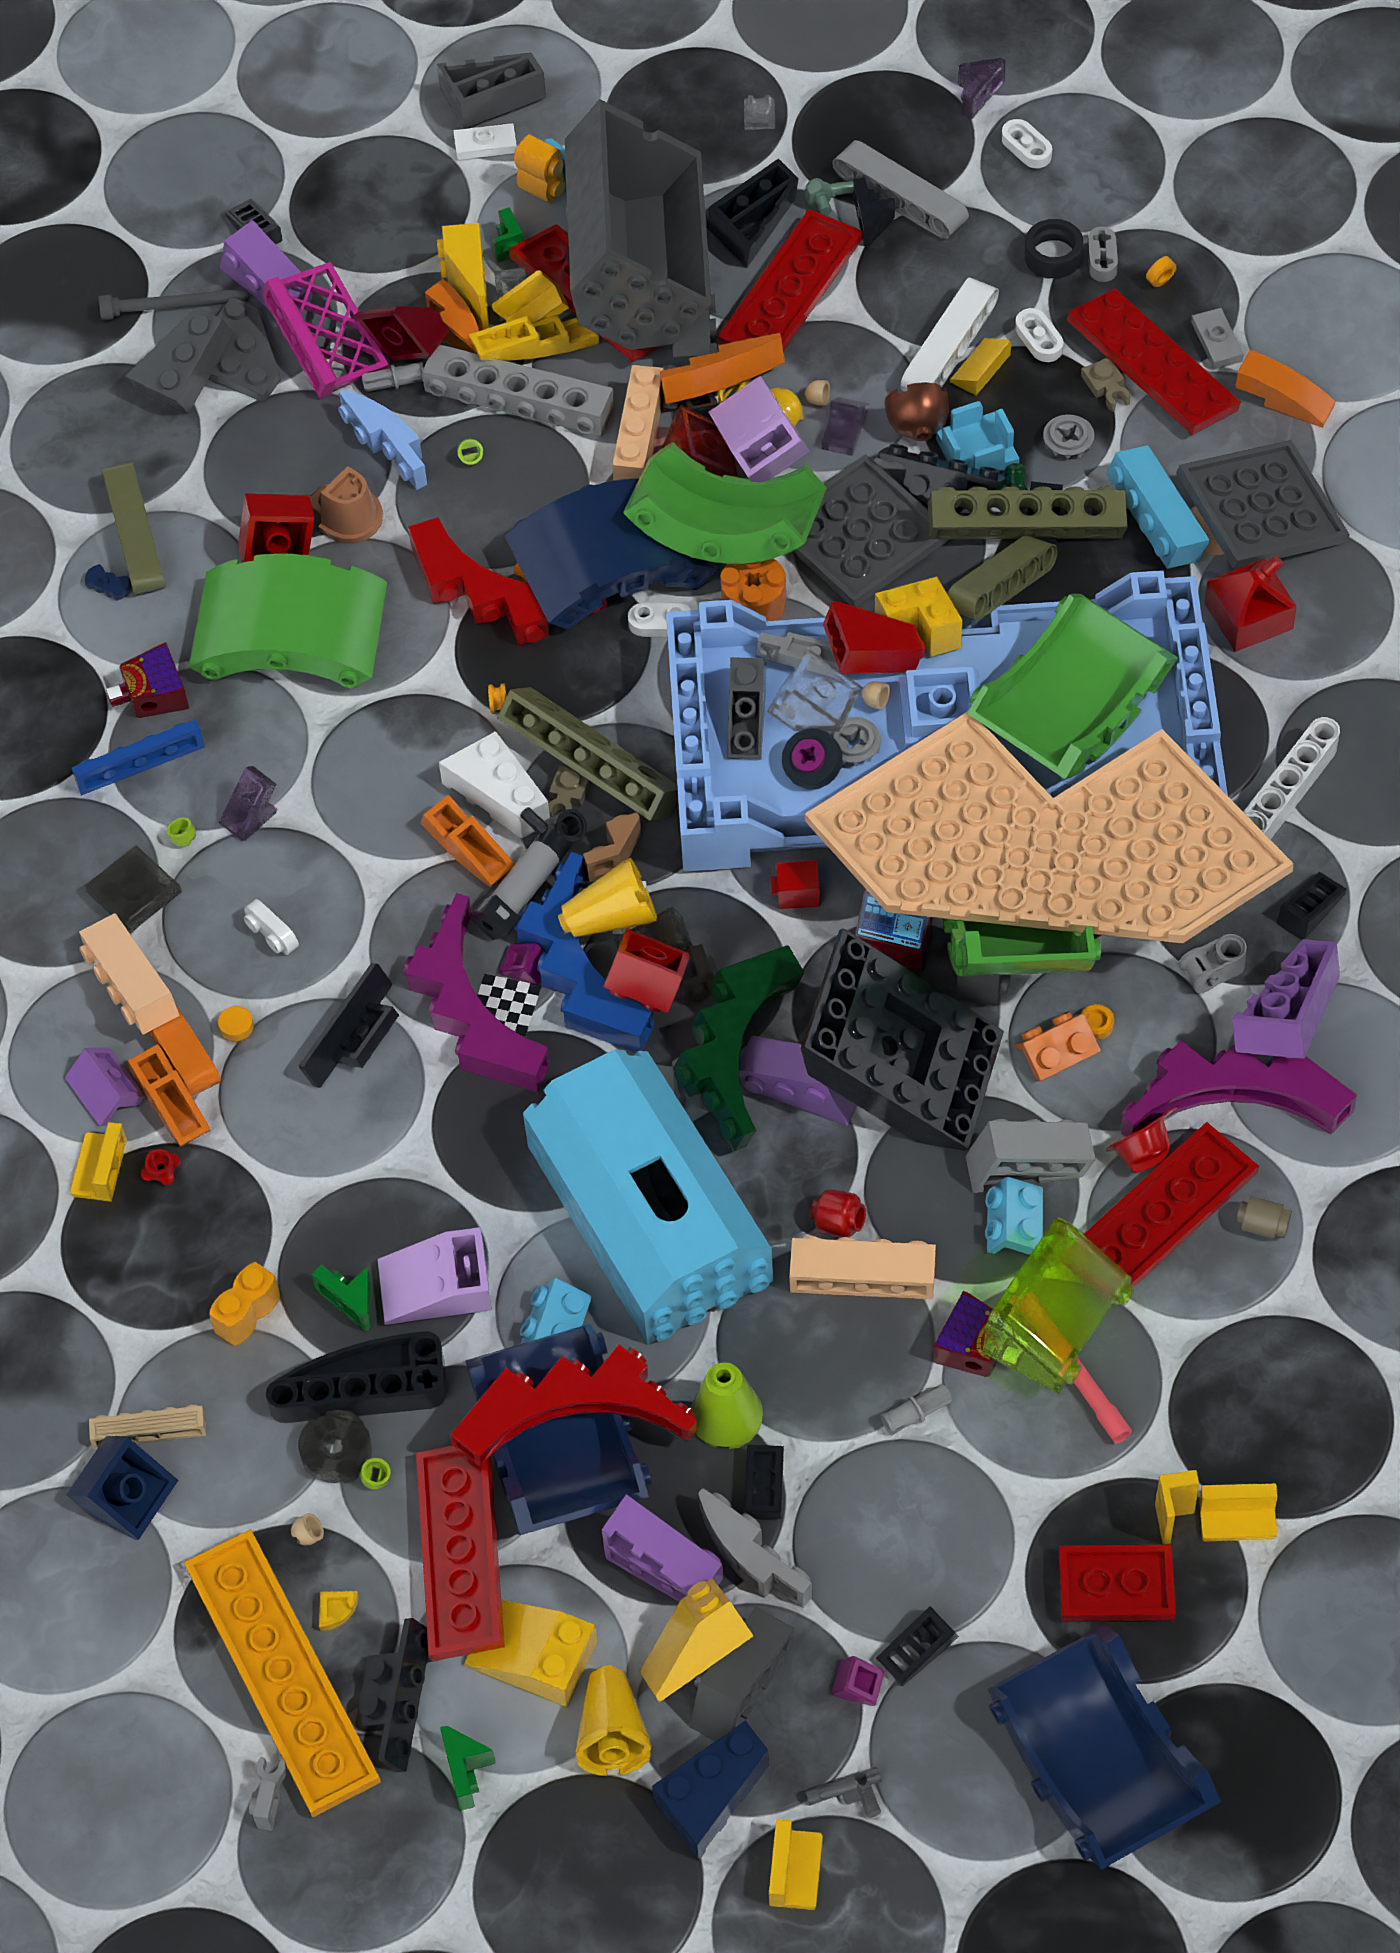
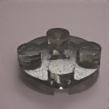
M332 1410L325 1412V1416L319 1417L317 1420L313 1418L307 1422L300 1433L298 1449L304 1469L314 1478L327 1483H350L357 1479L363 1464L371 1459L372 1442L368 1429L358 1416L343 1410ZM336 1440H341V1445L344 1449L341 1452L330 1453V1449L326 1448L327 1444H334Z

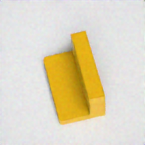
M541 270L533 273L491 304L493 311L504 318L506 322L528 316L533 323L560 315L569 308L560 286Z
M108 1122L105 1134L90 1132L85 1134L70 1189L73 1197L112 1202L127 1143L121 1123Z
M1196 1470L1159 1475L1155 1508L1163 1545L1171 1544L1175 1516L1194 1514L1199 1488Z
M1276 1483L1202 1485L1199 1506L1203 1541L1276 1539Z
M776 1819L769 1886L770 1906L807 1910L816 1909L823 1841L821 1833L792 1830V1820Z

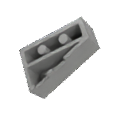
M996 1119L989 1121L965 1156L973 1193L984 1192L983 1185L996 1184L1005 1177L1017 1180L1038 1177L1039 1183L1080 1178L1086 1174L1096 1160L1088 1123L1073 1122L1072 1120L1041 1122L1037 1119H1031L1025 1122Z

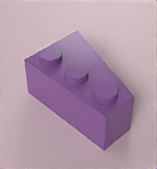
M751 1036L739 1060V1077L747 1090L848 1126L857 1105L807 1074L800 1049L801 1044Z

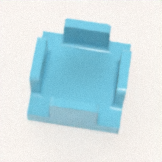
M980 401L953 409L951 411L950 426L943 427L936 433V440L948 462H950V459H960L969 463L968 467L980 469L982 466L998 469L999 473L1003 472L1008 465L1019 463V457L1013 446L1014 431L1003 409L983 415V406Z

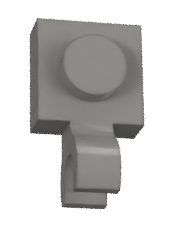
M260 1757L256 1764V1771L261 1783L259 1791L253 1792L251 1795L249 1814L253 1815L257 1829L273 1831L281 1796L280 1786L286 1777L287 1768L284 1760H280L278 1769L274 1773L265 1772L267 1766L266 1759Z

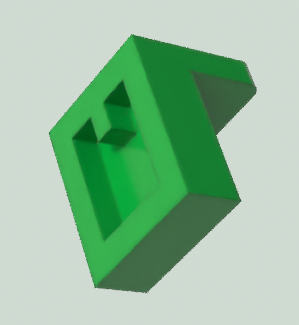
M510 207L498 211L500 224L496 225L498 237L492 240L497 262L510 259V248L524 241L523 232Z

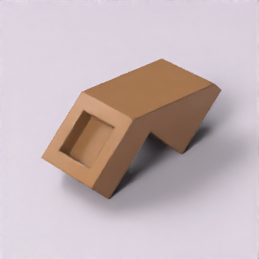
M638 812L629 815H619L613 820L606 822L609 845L598 846L587 853H583L585 874L589 882L599 879L623 860H627L641 837L640 816Z

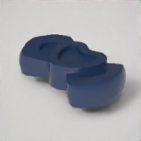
M100 564L90 568L85 576V584L88 589H95L98 593H105L106 596L113 597L115 600H121L130 593L131 581L128 576L116 577L112 572H105Z

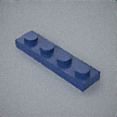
M196 719L187 723L177 724L173 728L156 735L146 736L142 740L128 746L118 747L110 753L97 758L87 759L71 768L76 785L82 796L205 748L200 727Z

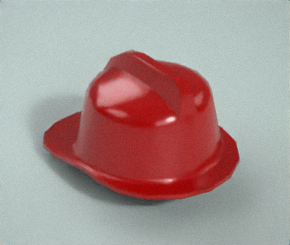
M1178 1106L1160 1116L1147 1127L1111 1144L1106 1148V1152L1115 1150L1134 1173H1140L1157 1166L1165 1159L1170 1148L1164 1119L1173 1113Z

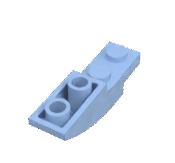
M348 390L339 392L341 406L338 407L339 413L346 424L351 423L353 425L359 442L362 445L367 444L373 453L382 450L388 460L393 459L397 464V469L404 481L409 480L416 490L427 485L425 465L420 460L422 458L420 439L415 432L396 414L374 400Z

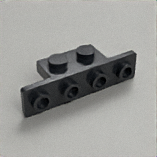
M890 444L889 447H885L878 453L879 459L907 465L903 488L916 500L928 503L931 491H936V489L941 487H952L955 491H968L971 482L1000 488L1007 482V476L999 474V470L996 468L982 466L980 469L968 467L969 463L964 460L950 459V462L938 459V455L932 452L921 451L919 454L908 452V447L899 444ZM959 507L955 510L962 512L965 508Z
M371 963L299 1064L300 1070L314 1087L321 1088L338 1063L363 1068L399 1017L393 1006L380 1004L392 987V982L379 964Z
M414 1618L404 1619L397 1653L368 1656L355 1727L363 1732L383 1730L378 1759L397 1772L407 1771L428 1658L427 1627Z

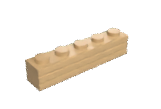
M188 1405L185 1408L167 1407L160 1411L143 1410L140 1413H120L117 1416L109 1417L99 1415L89 1419L90 1441L93 1449H97L106 1436H128L136 1444L207 1436L205 1412L203 1406Z

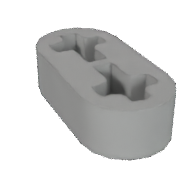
M1096 227L1091 230L1088 236L1089 272L1094 280L1108 282L1117 275L1116 235L1107 227ZM1100 240L1104 241L1105 248H1100ZM1100 261H1106V268H1101Z

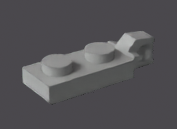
M761 632L757 640V656L840 679L843 676L839 671L830 643L827 641L788 632L786 636H775Z

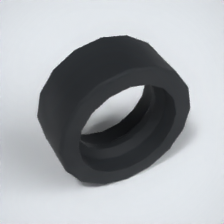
M1047 219L1036 223L1029 229L1025 236L1024 260L1028 268L1036 275L1059 279L1071 275L1079 268L1083 257V236L1075 225L1062 219ZM1056 240L1069 245L1072 251L1064 256L1049 257L1037 251L1036 246L1042 242Z

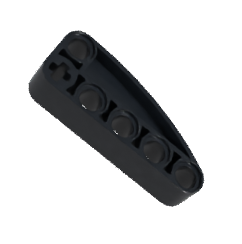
M429 1331L406 1333L369 1340L315 1358L294 1368L269 1384L265 1395L271 1416L280 1423H294L436 1408L444 1402L447 1394L445 1360L441 1341L436 1334ZM423 1351H434V1354H432L431 1356H419V1354ZM426 1385H433L432 1388H425ZM389 1387H400V1390L396 1393L389 1394L385 1392ZM355 1390L364 1391V1393L358 1397L349 1396V1394ZM323 1393L328 1395L324 1400H313L317 1394ZM283 1397L292 1398L286 1404H277V1401Z

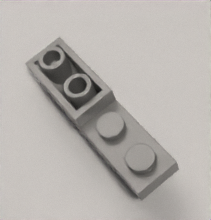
M702 1488L698 1496L699 1508L705 1526L714 1544L731 1568L764 1598L774 1587L804 1608L812 1598L810 1577L802 1569L796 1566L790 1568L783 1563L779 1554L767 1545L761 1547L762 1530L760 1529V1524L752 1516L746 1513L739 1514L731 1508L730 1502L724 1496L716 1492L711 1494Z

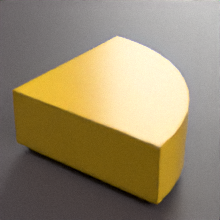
M358 1591L320 1592V1632L335 1629L352 1616L358 1604Z

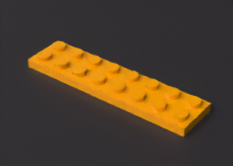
M249 1529L185 1561L186 1570L312 1818L381 1783L377 1771L252 1530Z

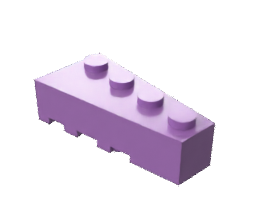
M1303 939L1281 963L1280 972L1270 975L1265 981L1263 991L1259 995L1253 994L1247 1001L1246 1010L1244 1012L1238 1011L1232 1018L1236 1052L1286 1058H1305L1340 977L1337 942Z

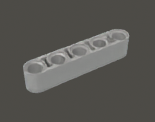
M854 140L833 160V168L842 179L853 181V179L865 178L868 190L873 189L875 199L894 198L896 212L939 238L948 239L968 220V211L959 200L860 141Z

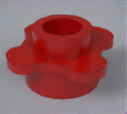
M163 1149L150 1151L145 1159V1168L141 1170L142 1179L144 1181H161L163 1185H170L175 1180L173 1175L175 1168L181 1162L179 1156L174 1153L170 1154ZM158 1166H164V1168L161 1170L157 1169Z

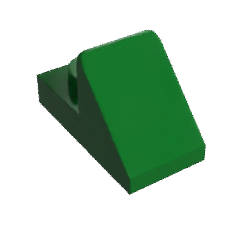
M321 1264L312 1273L315 1290L367 1332L371 1328V1279L368 1268L366 1267L348 1284L347 1280L338 1271L334 1270L331 1273Z
M449 1726L440 1727L460 1811L473 1808L475 1804L472 1794L479 1792L474 1770L495 1764L494 1753L492 1749Z

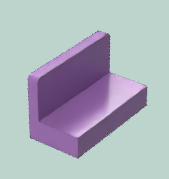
M85 1048L66 1075L67 1082L98 1125H106L118 1107L139 1106L145 1098L143 1092L111 1048Z

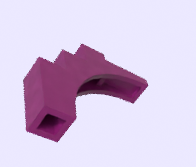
M456 893L451 905L447 904L443 910L442 926L439 932L433 933L429 948L418 945L414 956H409L406 960L403 973L407 976L409 990L433 997L429 1014L432 1015L434 1029L459 1037L455 1054L458 1055L461 1070L538 1093L550 1066L548 1047L524 1038L502 1024L483 1005L472 989L462 960L464 937L470 921L469 916L472 914L470 900L468 896Z
M1180 1041L1173 1049L1166 1048L1158 1057L1156 1062L1158 1065L1156 1079L1147 1086L1144 1096L1137 1103L1132 1101L1121 1114V1134L1126 1137L1147 1127L1175 1106H1178V1108L1169 1116L1200 1105L1224 1102L1256 1103L1282 1109L1307 1119L1329 1134H1332L1354 1112L1357 1094L1306 1056L1304 1059L1273 1056L1266 1066L1250 1053L1236 1052L1234 1044L1227 1052L1225 1050L1219 1052L1211 1064L1183 1041Z

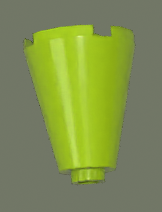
M718 1363L708 1370L691 1405V1410L696 1415L694 1418L697 1420L696 1434L699 1439L711 1447L739 1448L749 1443L760 1430L763 1418L761 1401L741 1371L731 1363Z

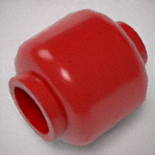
M828 1189L820 1195L819 1199L813 1201L810 1215L811 1219L815 1221L816 1229L821 1234L850 1238L864 1226L866 1208L864 1204H861L860 1198L855 1193Z

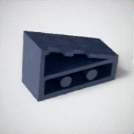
M745 1720L652 1786L654 1802L698 1861L704 1855L707 1846L718 1831L721 1832L727 1819L738 1804L743 1802L768 1768V1749Z

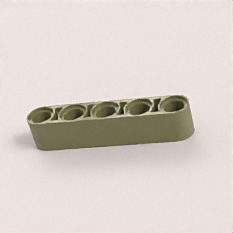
M133 461L101 468L134 595L165 588L161 565Z
M1027 535L1022 536L954 583L947 595L959 615L979 621L1049 572L1057 558V547L1052 543Z

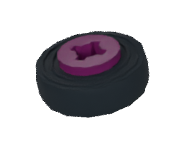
M818 728L803 729L795 733L786 742L782 751V766L786 776L797 786L805 789H820L830 784L838 776L842 767L843 754L839 743L828 732Z

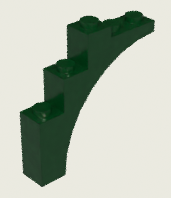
M789 945L718 970L710 985L713 999L718 1004L702 1009L691 1027L693 1036L699 1046L683 1051L673 1067L677 1083L685 1089L689 1097L702 1094L705 1107L713 1113L723 1138L729 1141L734 1151L747 1147L756 1132L755 1126L745 1107L739 1083V1053L743 1034L747 1025L759 1011L773 1000L795 990L805 973Z

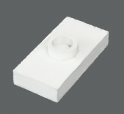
M513 123L454 130L457 160L513 154L517 147Z

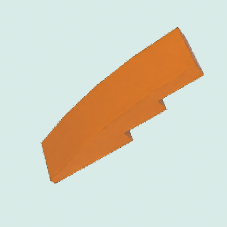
M780 333L718 345L719 352L689 358L690 365L660 371L665 403H674L715 392L756 377L785 363Z

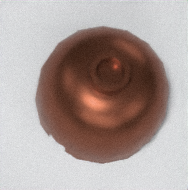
M921 382L907 385L908 391L898 394V389L892 391L886 396L884 405L888 421L897 434L921 442L930 439L933 434H936L945 425L949 414V400L946 389L942 391L941 385Z

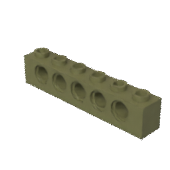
M1106 486L1100 487L1097 490H1084L1082 487H1069L1065 490H1052L1049 487H1037L1033 490H1020L1017 487L987 490L984 487H973L968 491H955L952 487H941L936 489V491H931L928 500L929 539H1020L1025 535L1036 539L1123 538L1127 528L1125 490H1116L1114 487ZM959 507L965 508L969 511L970 515L961 516L957 514L955 509ZM990 507L998 508L1002 515H991L987 509ZM1028 507L1033 510L1034 515L1026 516L1021 513L1020 508ZM1060 507L1065 510L1066 515H1056L1052 508ZM1084 508H1095L1099 514L1096 516L1089 515L1085 512Z
M533 688L510 689L497 719L648 820L670 818L678 802V786L676 783Z

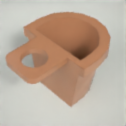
M349 466L330 484L322 485L310 497L312 510L321 515V524L318 526L319 531L340 543L354 544L365 541L376 534L382 525L383 509L379 499L371 493L365 478Z

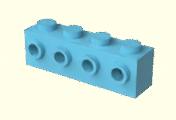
M1147 445L1116 452L1106 474L1116 490H1125L1126 508L1130 510L1139 524L1140 530L1152 544L1156 555L1161 558L1167 569L1199 562L1210 540L1150 447Z

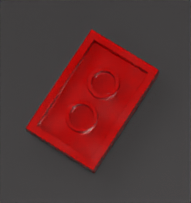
M1172 1545L1059 1546L1062 1622L1175 1620Z

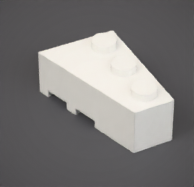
M496 731L439 762L441 780L445 787L448 789L453 788L466 797L467 802L473 806L477 804L490 814L492 819L520 838L535 832L520 817L521 812L526 807H530L544 821L550 817L547 799Z

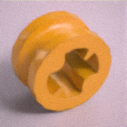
M505 683L501 684L498 688H495L493 684L488 685L491 714L501 710L505 702Z

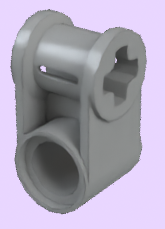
M1226 934L1202 947L1188 951L1181 957L1178 964L1181 970L1187 971L1193 980L1194 990L1197 993H1204L1213 989L1218 984L1240 975L1244 971L1247 945L1241 936ZM1225 954H1234V955H1237V957L1228 958V957H1226V956H1224V955H1225Z

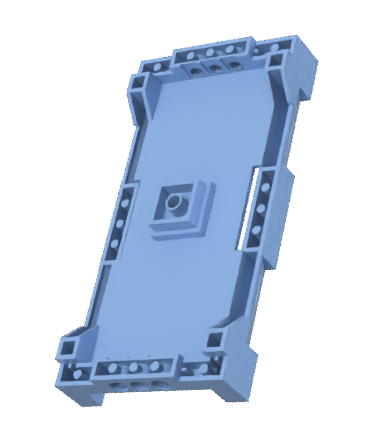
M1164 571L1129 573L1097 593L1095 599H1090L1177 656L1178 659L1155 694L1148 691L1137 707L1142 712L1129 728L1096 762L1088 759L1085 762L1086 767L1084 771L1065 780L986 727L1052 798L1161 729L1228 796L1220 745L1219 717L1205 622H1202L1196 576L1164 578ZM733 600L699 602V610L666 612L683 872L751 867L750 853L829 848L805 822V813L966 713L972 705L969 701L974 691L979 686L990 683L1011 669L1015 659L1021 654L1025 655L1036 643L1056 616L1055 610L1059 602L1000 605L979 621L960 615L962 618L961 649L932 657L929 656L925 649L924 657L920 659L916 670H906V673L843 674L840 679L765 659L767 663L766 700L761 759L727 758L730 657L763 658L756 655L757 640L761 632L775 636H786L788 632L829 642L823 627L825 617L766 621L765 616ZM879 681L889 685L890 696L882 710L865 704L862 697V689L867 683ZM849 717L867 719L878 728L881 735L879 753H875L870 762L865 760L860 762L858 766L852 762L842 764L838 776L830 784L820 789H805L794 784L786 776L782 766V751L786 742L795 733L809 728H818L829 732L835 723ZM860 734L853 741H848L849 749L853 748L856 744L860 745Z

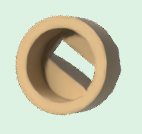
M827 380L812 381L806 387V399L811 404L827 406L830 398L829 382Z
M879 681L867 683L862 689V697L865 704L879 710L886 706L890 696L889 685Z
M307 1513L293 1523L291 1535L292 1537H297L298 1544L308 1546L321 1540L324 1530L320 1520L314 1514Z

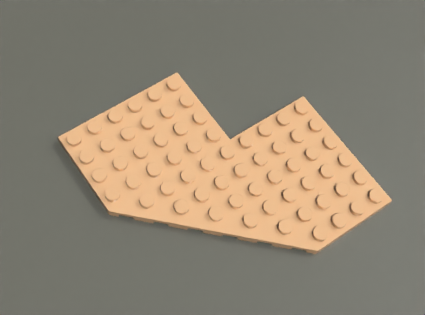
M966 712L805 813V822L888 913L1069 932L1076 931L1083 933L1085 926H1093V934L1164 942H1186L1293 872L1294 864L1163 729L1052 798L982 723Z

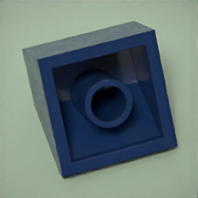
M106 1436L66 1496L91 1517L135 1540H139L178 1482V1479L128 1436Z

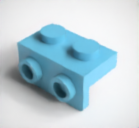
M1005 1177L990 1188L986 1195L985 1203L988 1207L987 1226L985 1229L987 1252L996 1254L1005 1247L1036 1256L1043 1251V1187Z
M557 1278L550 1280L544 1285H539L531 1298V1305H533L531 1314L524 1321L520 1330V1336L523 1337L521 1344L582 1326L592 1296Z

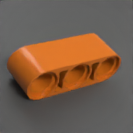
M177 1007L180 1016L149 1031V1034L156 1045L159 1044L172 1068L178 1072L189 1093L194 1097L222 1081L211 1058Z

